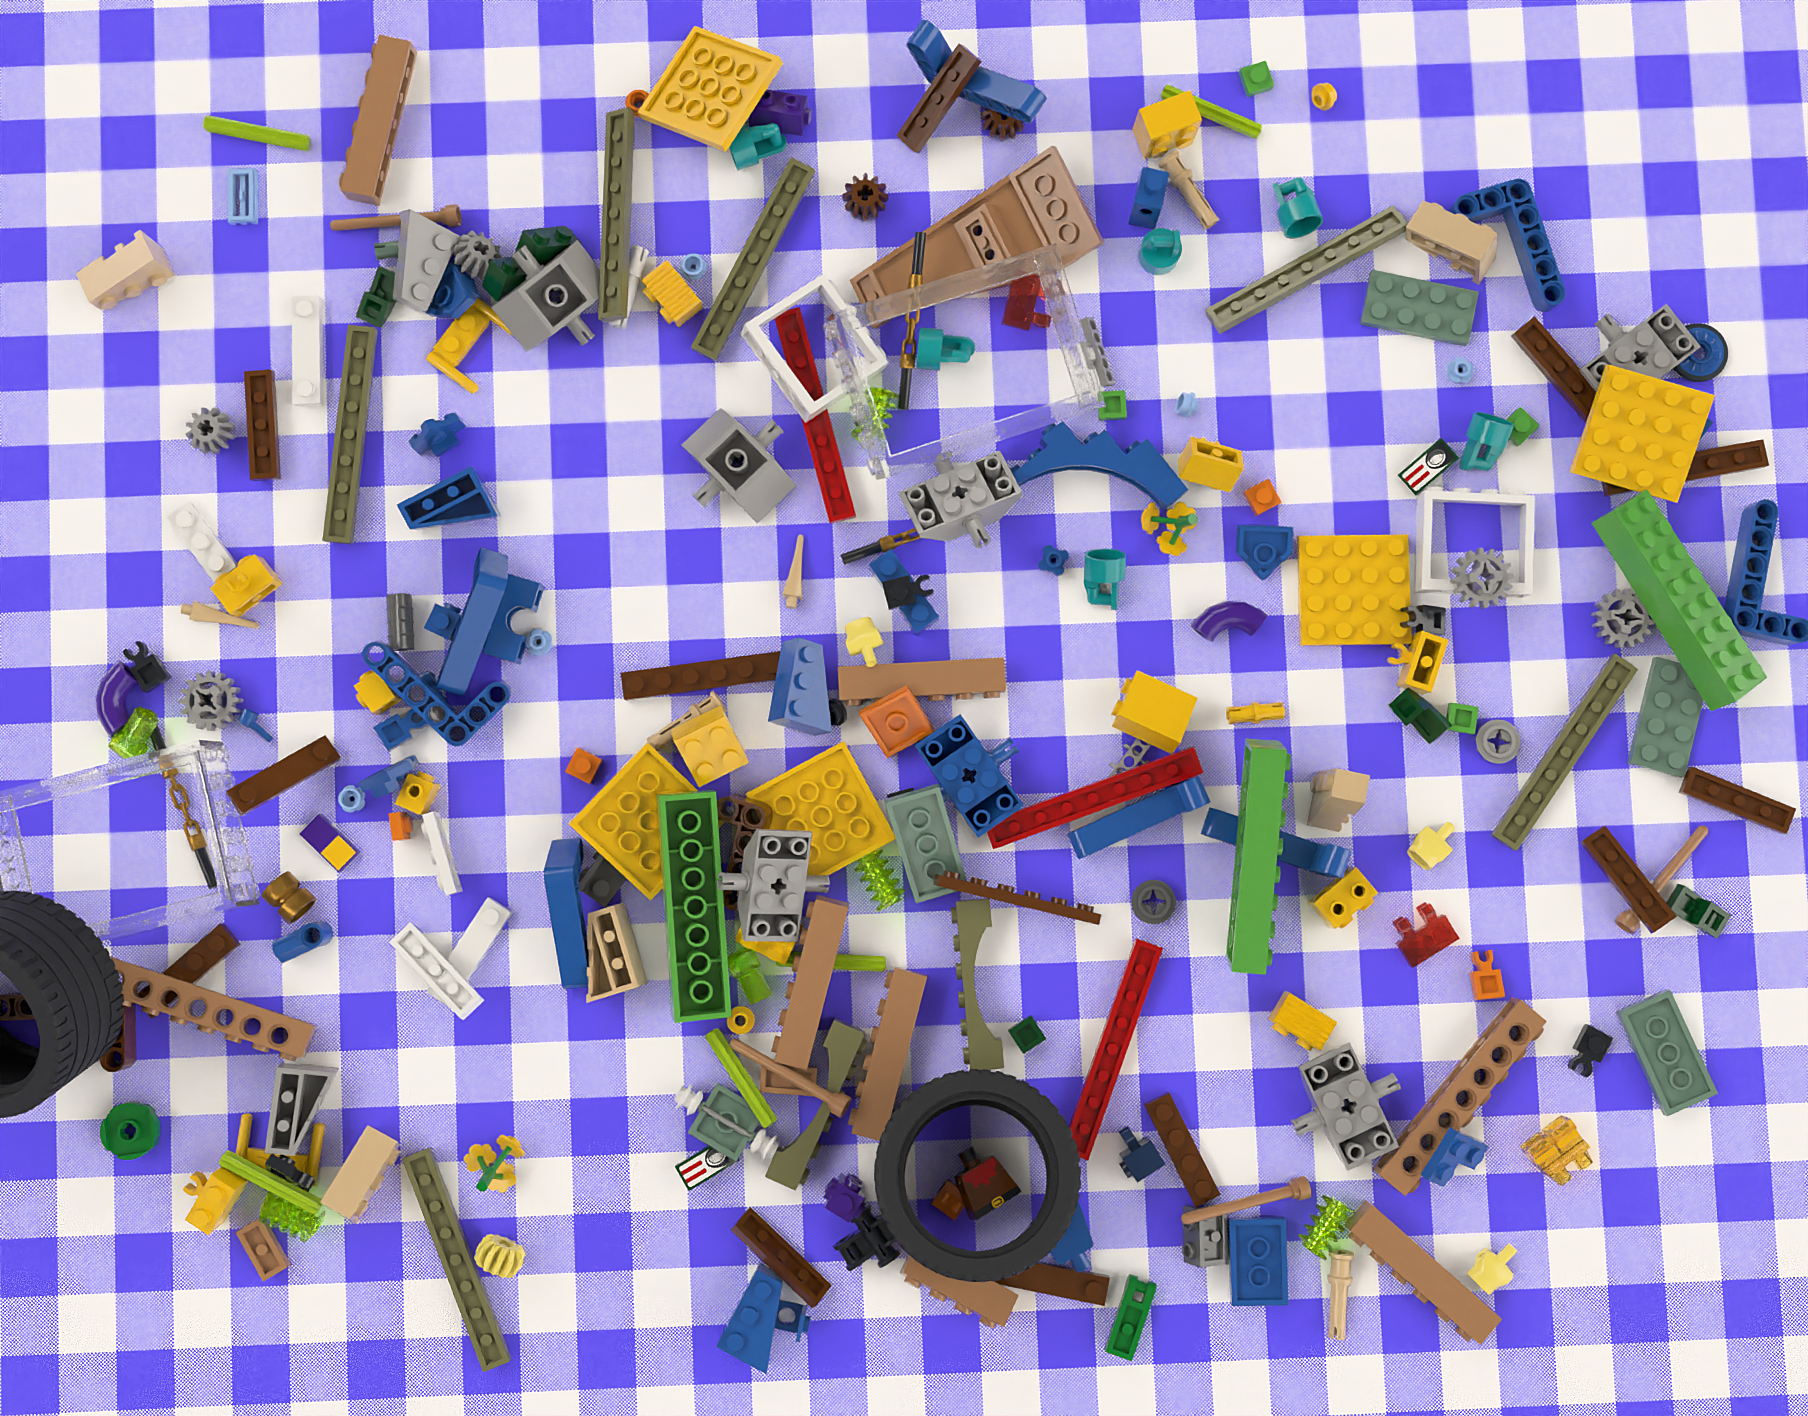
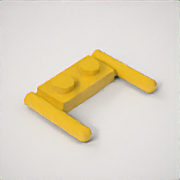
M479 298L458 319L451 323L433 347L434 350L426 357L427 362L472 394L478 391V385L455 367L460 364L488 327L490 320L513 336L493 309Z
M244 1113L240 1121L236 1154L266 1169L265 1163L271 1154L265 1153L263 1148L248 1147L253 1116L250 1113ZM320 1122L315 1123L313 1126L309 1155L296 1153L294 1156L285 1155L296 1162L294 1166L298 1170L315 1178L313 1186H316L325 1130V1125Z

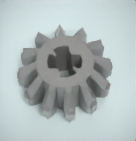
M472 230L467 235L463 234L459 237L453 249V255L456 256L454 264L462 266L461 273L469 272L471 279L478 275L483 280L491 259L502 257L499 254L500 246L492 244L493 237L487 239L484 237L483 232L477 235Z
M201 407L200 415L195 412L191 413L195 420L193 422H186V426L191 428V430L185 433L187 438L192 439L190 443L195 449L200 448V451L204 454H208L210 450L214 454H219L220 446L225 449L229 448L226 441L227 439H235L234 435L229 433L235 426L233 423L228 422L230 419L228 414L221 413L215 407L210 411L205 407ZM209 428L213 430L212 433L207 432Z

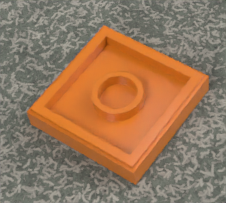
M908 685L859 711V716L886 758L935 732V728Z

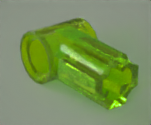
M135 708L125 727L114 735L108 747L129 764H136L144 757L148 750L146 742L159 722L157 719L158 715L151 709Z
M743 947L727 956L728 967L734 978L739 980L751 1005L773 994L760 969L761 963L754 950Z

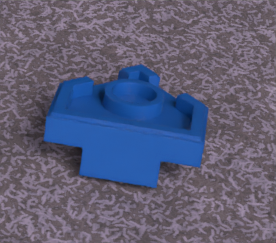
M454 259L446 266L435 291L433 301L426 311V314L432 317L458 319L480 296L474 279H471V276L465 272L461 273L462 266L454 264Z
M454 412L446 414L444 416L445 420L442 421L434 420L433 418L425 420L420 427L422 432L419 436L414 434L410 438L409 444L420 456L431 449L434 455L439 457L461 443L456 433L467 427L464 421Z
M1264 524L1237 525L1235 552L1263 581L1276 567L1292 555L1294 527Z
M411 755L359 781L360 783L358 784L362 792L370 789L374 798H379L400 788L398 781L406 778L407 772L415 768L419 762L415 755Z

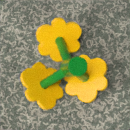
M1150 502L1147 509L1141 515L1142 529L1147 531V534H1152L1154 530L1158 529L1159 523H1166L1167 528L1175 530V532L1172 534L1169 531H1164L1161 536L1157 537L1156 542L1160 544V551L1173 556H1179L1180 553L1186 552L1187 545L1182 542V538L1179 535L1185 533L1187 529H1193L1196 526L1198 518L1195 515L1194 508L1187 507L1184 502H1177L1174 505V509L1170 508L1167 510L1168 518L1159 517L1160 510L1156 508L1154 502Z
M500 1135L497 1138L496 1142L500 1145L503 1152L492 1167H489V1163H492L497 1155L492 1150L490 1144H484L483 1146L474 1144L469 1148V1154H466L463 1158L464 1162L467 1163L468 1171L475 1172L479 1169L483 1171L481 1178L476 1184V1188L479 1191L484 1192L489 1188L492 1191L498 1190L500 1193H505L508 1187L515 1185L517 1178L513 1173L514 1166L506 1164L504 1159L508 1154L517 1159L525 1155L524 1150L520 1148L521 1143L516 1138Z

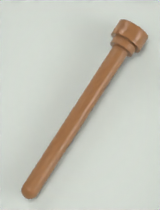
M458 204L446 205L440 211L418 213L435 223L442 222L443 225H448V227H458L462 224L461 211ZM400 214L333 220L330 223V228L333 231L401 226Z
M1701 825L1694 831L1654 880L1652 886L1658 893L1662 891L1709 832L1706 826ZM1627 909L1625 912L1622 911L1614 920L1622 930L1632 935L1641 926L1639 923L1641 920L1632 909Z
M738 1039L730 1041L731 1049L827 1103V1107L831 1109L830 1112L841 1118L845 1114L852 1100L848 1095L842 1092L840 1094L834 1092L833 1094L784 1065L774 1062L772 1058Z
M1305 1176L1292 1178L1291 1182L1287 1183L1285 1187L1183 1213L1181 1221L1184 1224H1191L1289 1197L1298 1201L1311 1198V1187Z

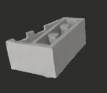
M408 209L400 212L401 229L397 246L399 251L398 262L395 268L393 299L417 312L427 311L460 236Z
M281 1063L276 1067L265 1153L291 1156L296 1154L339 1068Z

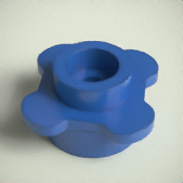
M1046 545L1043 548L1044 555L1042 560L1039 561L1038 567L1041 571H1048L1056 576H1060L1064 573L1063 566L1069 558V553L1064 549L1060 551L1054 549L1052 545ZM1052 558L1056 559L1055 563L1051 562Z

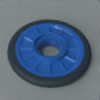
M1703 323L1686 325V329L1702 347L1705 355L1703 359H1697L1691 354L1673 369L1677 374L1689 381L1704 382L1718 376L1726 366L1728 360L1727 343L1722 334L1710 325Z

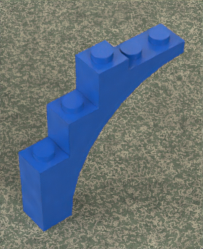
M1061 421L1058 425L1053 422L1041 432L1043 436L1039 443L1044 448L1043 450L1037 448L1027 456L1029 460L1021 467L1017 464L1010 469L1019 487L1044 475L1068 470L1093 471L1111 475L1132 484L1148 495L1162 511L1171 506L1189 490L1148 438L1142 443L1138 440L1133 442L1125 449L1127 452L1125 455L1106 430H1103L1100 434L1096 431L1084 439L1085 445L1083 446L1064 421Z

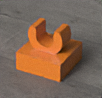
M947 1179L931 1204L955 1221L964 1208V1204L957 1185Z

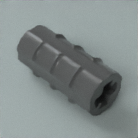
M407 593L386 595L388 644L394 651L414 650L415 635L413 630L414 608L412 607V595Z

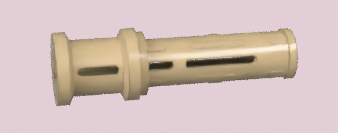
M1175 150L1160 160L1157 165L1159 168H1163L1164 171L1169 172L1170 185L1175 189L1178 188L1204 229L1207 230L1220 219L1193 181V172L1185 167L1179 158V151Z
M713 690L708 698L697 705L695 703L690 705V711L646 740L658 752L674 742L672 729L720 705L724 712L727 709Z
M1330 1249L1328 1256L1331 1257L1330 1273L1327 1274V1280L1331 1284L1327 1337L1334 1339V1336L1337 1335L1336 1340H1345L1348 1286L1353 1283V1277L1350 1276L1351 1260L1354 1259V1253L1344 1249Z

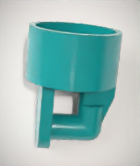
M745 123L729 148L736 169L739 171L759 164V159L783 152L787 147V141L785 136L780 134L779 127L775 123L748 128L747 123Z
M1296 177L1281 185H1278V182L1272 184L1280 204L1276 215L1286 238L1295 239L1306 236L1322 225L1323 217L1314 193L1305 184L1303 178ZM1293 192L1296 193L1297 197L1285 202L1284 196Z
M1157 228L1145 235L1139 248L1138 258L1141 266L1147 272L1154 275H1163L1173 270L1182 253L1180 230L1172 231L1166 228Z
M920 327L916 369L940 371V362L967 363L975 352V343L969 337L943 335V329Z
M1474 412L1466 432V436L1469 438L1460 459L1461 470L1470 471L1472 468L1483 471L1491 470L1496 460L1503 453L1504 448H1506L1514 424L1495 415ZM1482 443L1487 445L1483 458L1477 456Z
M1107 548L1092 549L1085 552L1083 583L1087 592V600L1090 604L1111 606V610L1118 609L1119 582L1125 579L1126 553ZM1100 583H1111V593H1100Z

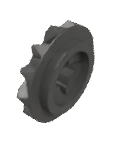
M1147 880L1140 883L1133 891L1131 905L1134 914L1141 921L1148 924H1160L1168 920L1173 914L1176 898L1173 890L1166 883L1159 880ZM1152 890L1155 898L1165 900V903L1156 905L1154 914L1150 905L1142 903V901L1150 899Z

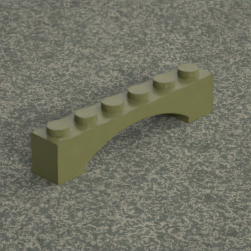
M990 899L955 901L956 907H951L952 924H957L958 935H953L954 952H960L961 962L955 963L956 978L957 980H962L963 991H958L959 1008L965 1009V1019H960L961 1035L967 1036L968 1047H963L964 1064H969L970 1069H1003L1001 1037H994L985 1024L978 1006L974 983V969L978 946L986 927H992Z
M834 1018L823 1043V1046L828 1048L829 1078L826 1090L833 1094L834 1092L845 1094L841 1087L845 1079L851 1080L856 1069V1065L852 1064L856 1053L862 1055L868 1040L863 1038L865 1035L864 1030L838 1018ZM822 1101L816 1115L799 1137L784 1148L777 1147L766 1172V1178L795 1191L798 1184H805L811 1170L806 1168L810 1157L816 1159L822 1143L818 1142L821 1132H828L834 1118L829 1116L831 1109L827 1107V1103Z

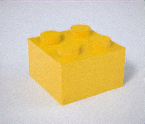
M1191 90L1138 110L1132 131L1144 159L1151 156L1153 159L1165 155L1170 149L1175 147L1183 149L1193 143L1202 118Z
M721 705L671 730L674 743L698 787L749 763L746 752Z

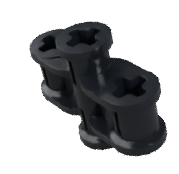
M870 1205L864 1207L858 1218L853 1216L850 1220L851 1223H855L858 1229L833 1245L834 1250L839 1251L846 1262L848 1272L859 1267L874 1255L878 1260L877 1265L879 1268L888 1265L900 1255L899 1250H895L891 1245L896 1240L889 1231L882 1215L880 1214L874 1218Z

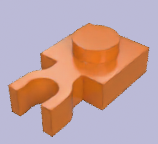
M1492 950L1485 951V962L1479 959L1478 951L1471 953L1472 962L1477 967V971L1469 973L1474 1001L1505 997L1501 970H1492Z

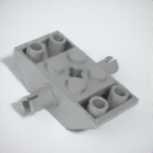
M576 240L546 265L542 264L541 266L527 249L526 245L512 254V258L516 260L527 274V280L491 308L524 350L528 352L566 326L581 346L588 342L587 339L591 340L595 334L591 332L580 315L581 312L599 298L600 269L580 242ZM550 290H557L559 292L556 296L558 302L549 300Z
M1667 304L1629 332H1623L1610 316L1611 314L1608 313L1594 325L1597 326L1609 341V347L1589 361L1579 371L1596 392L1606 365H1613L1662 380L1664 378L1663 375L1701 346Z
M720 408L681 445L710 475V479L692 496L705 508L718 493L726 491L758 524L797 487L766 449L780 434L784 433L780 426L776 425V422L771 419L756 436H751L737 420ZM743 459V465L734 468L733 460L741 461Z
M1001 451L956 469L951 463L948 453L941 452L942 461L938 454L935 455L932 462L939 476L898 492L919 537L949 542L969 533L976 548H982L981 539L984 545L987 546L991 542V537L988 535L985 526L999 521L1022 496V491Z
M756 829L744 849L741 873L720 872L718 874V878L722 879V881L717 880V886L720 891L739 890L737 904L744 941L798 942L804 893H827L829 887H824V885H830L828 875H807L812 831Z
M1350 1042L1298 1066L1304 1089L1313 1106V1111L1291 1120L1292 1126H1295L1294 1130L1299 1137L1321 1126L1347 1171L1399 1147L1378 1103L1379 1098L1401 1089L1400 1084L1396 1083L1398 1080L1394 1073H1390L1388 1076L1370 1083ZM1347 1099L1349 1101L1348 1108L1344 1110L1341 1107L1344 1106L1343 1100Z

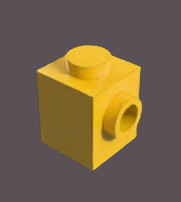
M373 670L359 677L360 682L354 685L358 692L355 695L357 700L364 708L368 707L373 714L381 715L402 700Z
M419 771L418 774L408 773L395 804L419 815L426 814L431 808L440 784L433 782L435 777L425 772Z

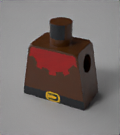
M973 1146L958 1154L965 1169L956 1174L954 1178L970 1220L980 1219L1022 1192L993 1155L979 1159Z

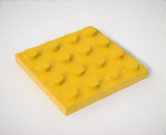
M694 26L637 113L643 120L726 152L783 65V62L779 56Z
M1606 365L1570 473L1640 493L1647 489L1651 496L1678 503L1715 395L1613 365Z
M1408 534L1298 536L1296 538L1300 646L1392 645L1395 643L1409 645L1412 643L1411 627L1403 628L1400 626L1401 622L1409 621V615L1406 612H1401V608L1411 606Z
M844 741L746 793L749 798L765 802L771 807L773 816L770 829L812 831L807 875H830L896 839ZM754 808L761 821L762 816L760 811Z
M646 742L568 824L651 901L662 889L656 794L698 790ZM718 818V827L720 828L725 822Z

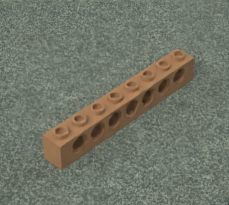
M109 956L116 965L115 970H118L123 979V990L121 993L124 995V1002L122 1005L131 1007L133 1002L142 1005L141 1011L155 1016L163 1012L171 1015L170 1021L186 1025L187 1021L198 1024L197 1030L209 1034H214L215 1030L226 1033L224 1038L241 1044L242 1039L253 1042L252 1048L268 1053L271 1048L280 1051L279 1057L293 1062L296 1061L297 1057L305 1058L317 1025ZM142 982H147L150 985V993L142 998L138 994V986ZM170 991H174L178 995V1001L172 1007H169L165 1002V997ZM198 1000H202L206 1006L205 1012L201 1016H196L192 1010L193 1004ZM229 1009L233 1013V1020L229 1025L225 1026L220 1021V1014L222 1011ZM253 1018L258 1019L261 1024L259 1032L255 1035L250 1034L247 1030V1024ZM280 1027L285 1028L288 1032V1039L282 1044L277 1043L274 1039V1033Z
M1511 997L1396 1139L1399 1147L1385 1153L1372 1170L1404 1196L1414 1192L1420 1185L1422 1171L1448 1129L1452 1127L1460 1130L1461 1127H1466L1474 1117L1472 1113L1479 1105L1482 1106L1491 1097L1490 1091L1494 1086L1502 1083L1509 1074L1507 1070L1514 1062L1516 1063L1526 1054L1525 1048L1531 1041H1535L1541 1036L1544 1031L1543 1026L1547 1021L1521 999ZM1516 1025L1519 1033L1512 1040L1509 1036V1031ZM1499 1047L1501 1056L1497 1061H1493L1492 1051ZM1478 1069H1482L1484 1077L1480 1082L1476 1083L1474 1074ZM1464 1090L1466 1092V1100L1462 1104H1458L1456 1101L1457 1094ZM1447 1112L1449 1120L1445 1125L1440 1126L1439 1117L1442 1113ZM1430 1134V1145L1422 1148V1137ZM1412 1156L1414 1159L1412 1167L1404 1169L1403 1162L1405 1158Z

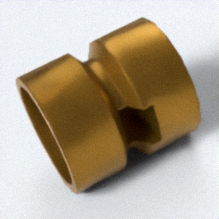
M290 871L277 877L261 895L270 906H279L278 914L288 924H292L300 919L317 901L307 888L299 889L300 883Z

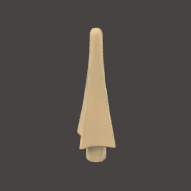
M798 535L792 565L782 593L784 595L783 598H787L786 608L796 609L797 601L802 600L803 535Z
M193 601V605L183 603L181 607V614L190 616L189 620L195 622L232 624L255 629L259 627L257 622L229 615L196 601Z

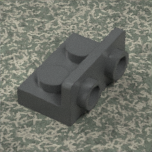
M596 851L592 857L595 859V862L590 869L585 867L580 873L578 880L580 892H584L600 905L607 908L627 878Z
M1185 1205L1183 1206V1213L1205 1207ZM1227 1214L1191 1224L1182 1223V1253L1185 1263L1199 1268L1228 1264Z

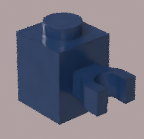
M1128 1126L1118 1131L1128 1146L1127 1149L1119 1153L1123 1160L1119 1165L1127 1178L1133 1176L1138 1183L1166 1165L1148 1136L1137 1141Z

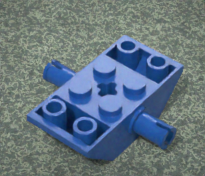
M959 714L914 746L938 781L944 803L947 801L952 802L979 838L1024 806L999 770V765L1016 753H1019V750L1015 745L1010 750L1005 751L1006 748L1014 743L1010 737L990 752L985 750L962 715ZM964 769H967L969 772L973 770L976 773L973 777L974 783L962 781Z

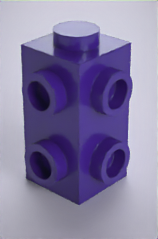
M766 89L749 116V127L775 123L782 133L802 136L805 126L810 125L812 118V109L808 108V96Z
M841 1173L838 1179L832 1177L824 1191L823 1197L826 1199L824 1208L848 1223L853 1216L858 1218L866 1205L865 1187L861 1185L863 1181L851 1173H848L847 1176Z

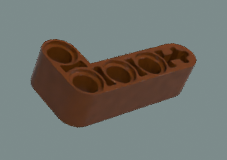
M732 794L717 801V813L720 820L738 826L726 873H741L739 864L740 862L743 863L744 849L747 846L745 842L747 835L752 837L756 829H770L773 812L771 807L765 802ZM728 801L732 802L735 806V813L733 815L726 809ZM754 808L761 813L760 822L755 821L752 817ZM723 890L724 906L727 909H738L737 896L739 895V890H737V895L733 894L736 890Z

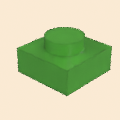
M1266 60L1240 68L1238 72L1247 97L1272 90L1274 87Z
M1125 390L1100 391L1097 393L1098 421L1126 420Z
M1521 406L1506 419L1514 424L1509 439L1517 447L1540 426Z
M1452 702L1448 703L1446 719L1451 723L1452 727L1447 731L1470 735L1475 734L1479 707Z

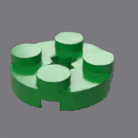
M131 1101L117 1105L109 1111L110 1113L101 1123V1142L107 1151H111L119 1159L133 1160L139 1158L158 1145L161 1130L160 1121L154 1108L149 1104ZM129 1123L136 1127L134 1138H131L130 1134H125L124 1129L129 1127Z

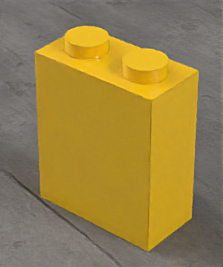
M1137 670L1132 679L1126 678L1120 693H1123L1124 697L1122 701L1117 700L1111 715L1115 716L1111 727L1172 754L1181 743L1198 698Z

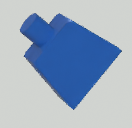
M1142 167L1137 181L1128 224L1152 230L1155 229L1164 201L1169 172ZM1140 209H1149L1152 213H1143Z
M1078 1201L1077 1209L1074 1216H1072L1069 1228L1066 1230L1063 1238L1058 1241L1057 1246L1050 1252L1059 1265L1070 1260L1077 1273L1091 1266L1085 1251L1094 1246Z

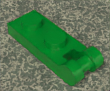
M1128 1275L1104 1347L1105 1352L1129 1361L1133 1360L1156 1292L1157 1283L1149 1280L1143 1282L1138 1280V1276ZM1135 1291L1143 1293L1141 1301L1133 1299Z

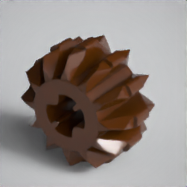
M984 107L985 111L981 112L980 119L985 121L982 126L983 130H991L989 135L991 138L997 134L1000 135L1001 142L1005 140V135H1008L1013 140L1016 132L1021 133L1024 129L1022 124L1024 122L1007 115L1006 120L1001 119V113Z
M866 172L863 174V180H859L854 175L852 177L853 184L846 183L845 190L847 192L842 194V200L847 202L845 210L853 211L852 217L854 219L858 218L860 214L863 215V221L865 222L868 220L869 214L874 219H877L878 211L884 212L886 210L884 202L888 201V194L884 192L886 190L885 183L878 184L877 176L868 180ZM863 194L869 195L868 200H862Z

